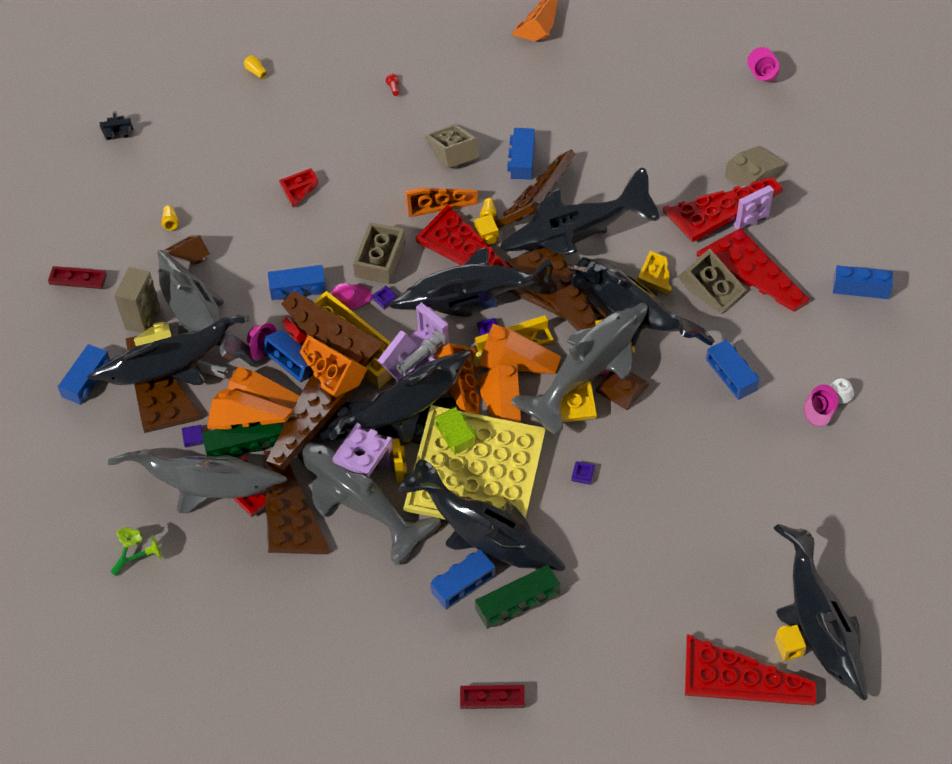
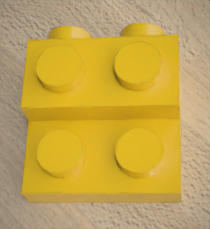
M591 381L579 385L563 397L561 401L563 423L596 419L597 414Z

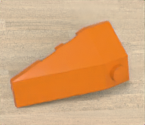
M541 0L535 6L536 8L527 14V19L524 23L521 21L516 26L512 35L531 41L547 38L554 24L558 0Z
M417 187L404 190V201L410 218L440 212L447 204L452 209L478 204V192L471 189Z
M492 324L478 365L491 370L497 365L517 364L518 373L524 371L539 374H555L561 356L512 330Z
M309 335L300 350V354L305 362L314 371V376L321 382L322 389L335 397L359 386L368 369Z
M449 343L437 350L434 358L438 359L467 349L472 350V354L465 362L457 382L449 391L461 411L479 415V395L476 393V387L479 386V380L476 379L479 367L473 364L476 350L475 348Z
M517 364L497 365L479 377L481 398L484 400L491 417L521 423L520 410L511 402L513 397L519 395Z
M240 366L236 369L228 385L230 391H240L290 409H294L300 397L257 372Z
M223 389L212 399L207 427L208 429H231L232 425L236 424L249 427L250 424L260 422L262 425L286 422L294 411L293 409L240 391Z

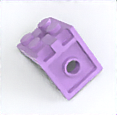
M769 185L739 199L737 218L731 221V224L736 229H742L747 225L753 226L757 224V220L769 218L774 191Z
M423 303L416 306L418 330L409 336L414 343L420 347L423 340L429 339L435 330H439L447 339L445 345L449 344L447 321L437 316L432 308L426 307Z
M400 331L377 361L396 380H399L405 375L400 374L396 366L419 347L405 332ZM428 355L409 372L435 359Z
M356 423L333 456V463L357 474H362L367 478L376 465L391 470L394 465L392 438L387 437L385 440L378 437L377 431L370 429L367 432L361 429L359 423Z

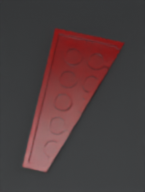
M773 177L752 182L750 186L743 188L737 186L733 187L732 191L724 192L722 190L696 197L695 201L687 203L682 201L678 202L676 206L669 207L667 205L662 208L671 221L694 243L736 219L739 199L769 185L774 190L773 197L783 192V187Z
M449 204L415 237L417 243L459 265H464L477 250L486 247L489 250V265L511 268L502 258H499L490 246L488 247L484 243V240L469 224H466L461 219L458 213L452 210Z
M741 228L697 251L696 256L699 257L708 249H711L737 280L749 287L751 285L759 289L760 293L763 295L768 294L775 298L777 303L793 312L809 304L810 299Z
M687 634L685 696L815 706L816 682L793 673L787 674L777 670V667L772 665L766 666L758 663L756 659L727 648L721 649L713 646L711 642H703Z

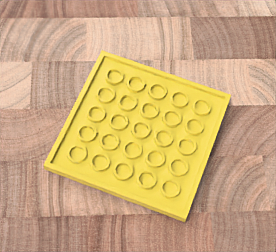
M431 405L416 463L419 460H426L436 468L446 488L456 495L483 501L500 509H504L506 501H510L526 519L546 428L463 412L467 425L469 427L472 426L475 430V445L454 455L435 426V416L450 409ZM421 490L407 493L404 511L445 519L436 508L428 492Z

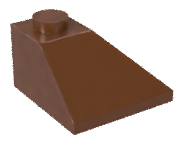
M190 235L163 250L172 258L190 263L196 262L197 264L205 261L206 256L210 255L200 235Z
M611 371L597 387L596 392L628 410L649 386V382L631 371L626 379L621 380L615 372Z

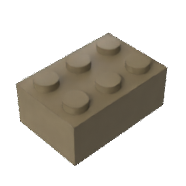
M369 222L353 263L355 277L390 284L406 243L405 230Z
M129 267L114 297L125 329L143 333L152 326L153 318L160 310V302L157 298V291H155L150 271Z

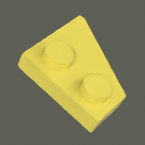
M158 322L153 324L154 327H150L134 338L135 345L139 346L171 337L169 323Z

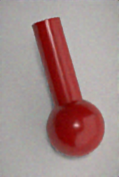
M388 74L385 82L391 87L393 96H398L397 84L399 78L396 74Z

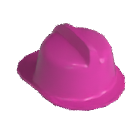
M758 47L754 49L747 58L749 69L758 80L775 82L779 74L780 65L778 60L768 48Z
M338 284L331 294L350 310L366 305L371 299L370 290L358 284Z
M272 323L256 325L248 332L246 344L250 347V355L255 361H260L266 355L262 351L265 337L277 332Z
M821 384L816 386L807 396L804 414L812 425L822 427L830 421L838 406L836 391L829 385Z

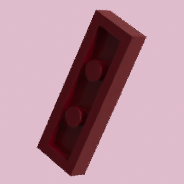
M52 266L48 282L49 285L103 289L107 274L105 270Z
M524 685L460 686V709L525 708Z

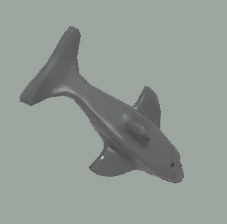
M158 250L159 285L166 302L179 320L178 334L202 330L220 320L221 316L217 304L222 305L224 303L223 299L205 286L202 280L189 272L177 260L163 250ZM228 330L216 344L220 346L222 357L228 359L240 358L256 368L260 365L261 361L252 359L250 347Z
M640 303L632 308L616 311L593 328L583 329L572 334L567 339V343L573 345L569 349L570 353L547 392L536 397L515 396L511 399L512 404L519 410L535 417L554 435L560 434L563 429L561 401L564 396L574 388L591 381L605 371L615 372L621 380L626 379L630 374L633 364L631 340L647 313V305Z
M309 442L297 457L312 476V499L316 510L321 516L326 517L333 506L343 504L388 526L392 536L391 560L395 565H401L406 561L415 547L441 526L440 519L435 517L417 521L405 520L397 513L370 476L367 478L362 474H357L333 463L332 458L336 451L325 445Z
M147 449L127 452L108 459V465H117L124 461L140 463L156 478L177 488L180 492L177 505L179 513L190 512L207 498L255 496L274 485L287 481V477L226 454L216 457L190 456L165 458Z

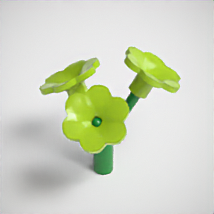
M129 527L118 529L116 535L119 537L118 540L123 543L124 548L121 557L110 572L117 576L126 562L146 554L148 556L154 553L162 560L161 551L154 536H150L151 546L144 548L145 550L126 558L128 548L136 545V543H141L143 536L140 535L138 530H132Z

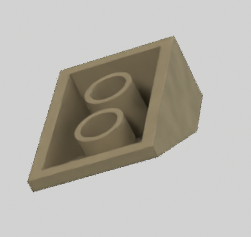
M456 124L424 134L425 139L440 162L447 168H456L459 164L470 163L480 157L476 137Z
M761 146L742 151L729 160L726 166L725 177L740 187L744 185L750 186L752 182L774 177L786 167V163Z
M711 249L700 255L677 276L690 292L719 313H723L746 291L743 285Z

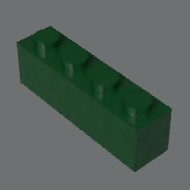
M260 422L250 424L249 427L236 424L232 425L231 429H215L203 432L202 437L206 455L216 457L226 454L237 457L245 453L258 452L261 449L274 447L282 428L280 423L262 425Z
M546 565L475 599V610L487 629L492 626L497 627L509 618L518 617L527 609L536 608L547 599L552 600L560 594V583L549 565Z

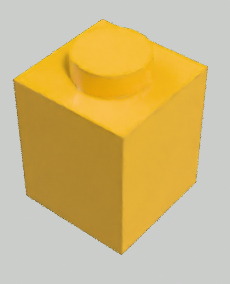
M492 215L474 219L475 232L484 240L486 245L499 242V230Z
M785 625L777 630L775 641L783 661L803 657L806 645L798 626Z

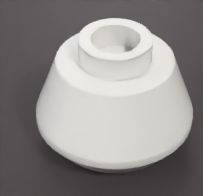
M840 378L829 385L836 391L838 403H848L853 399L854 390L848 380Z

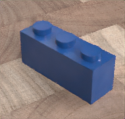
M514 128L513 135H510V145H512V148H509L508 157L511 158V161H508L507 172H511V179L532 180L535 129Z
M323 265L268 272L269 290L272 300L285 299L292 291H297L304 296L319 295L326 292Z
M836 265L833 278L834 294L889 299L893 286V271Z
M280 330L265 337L262 351L298 381L303 382L309 379L310 376H314V371L307 365L300 354L302 345L286 332Z
M727 339L707 349L706 361L738 400L758 390V374L750 369L747 361L741 358L735 346L731 345Z
M88 344L57 386L61 397L81 405L89 397L93 387L99 383L97 380H89L87 376L110 360L108 352Z
M481 550L475 553L472 552L459 564L452 565L446 573L436 576L430 583L431 593L447 610L494 578L495 566Z

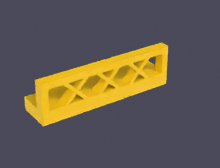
M545 315L506 327L540 346L554 343V339L548 329V319ZM545 333L547 337L544 340L536 339V336ZM488 334L475 337V349L477 352L483 351Z

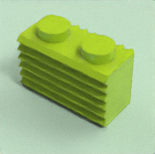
M454 407L435 416V426L454 455L475 445V430L472 426L469 427L467 425L466 417L462 411L459 412Z

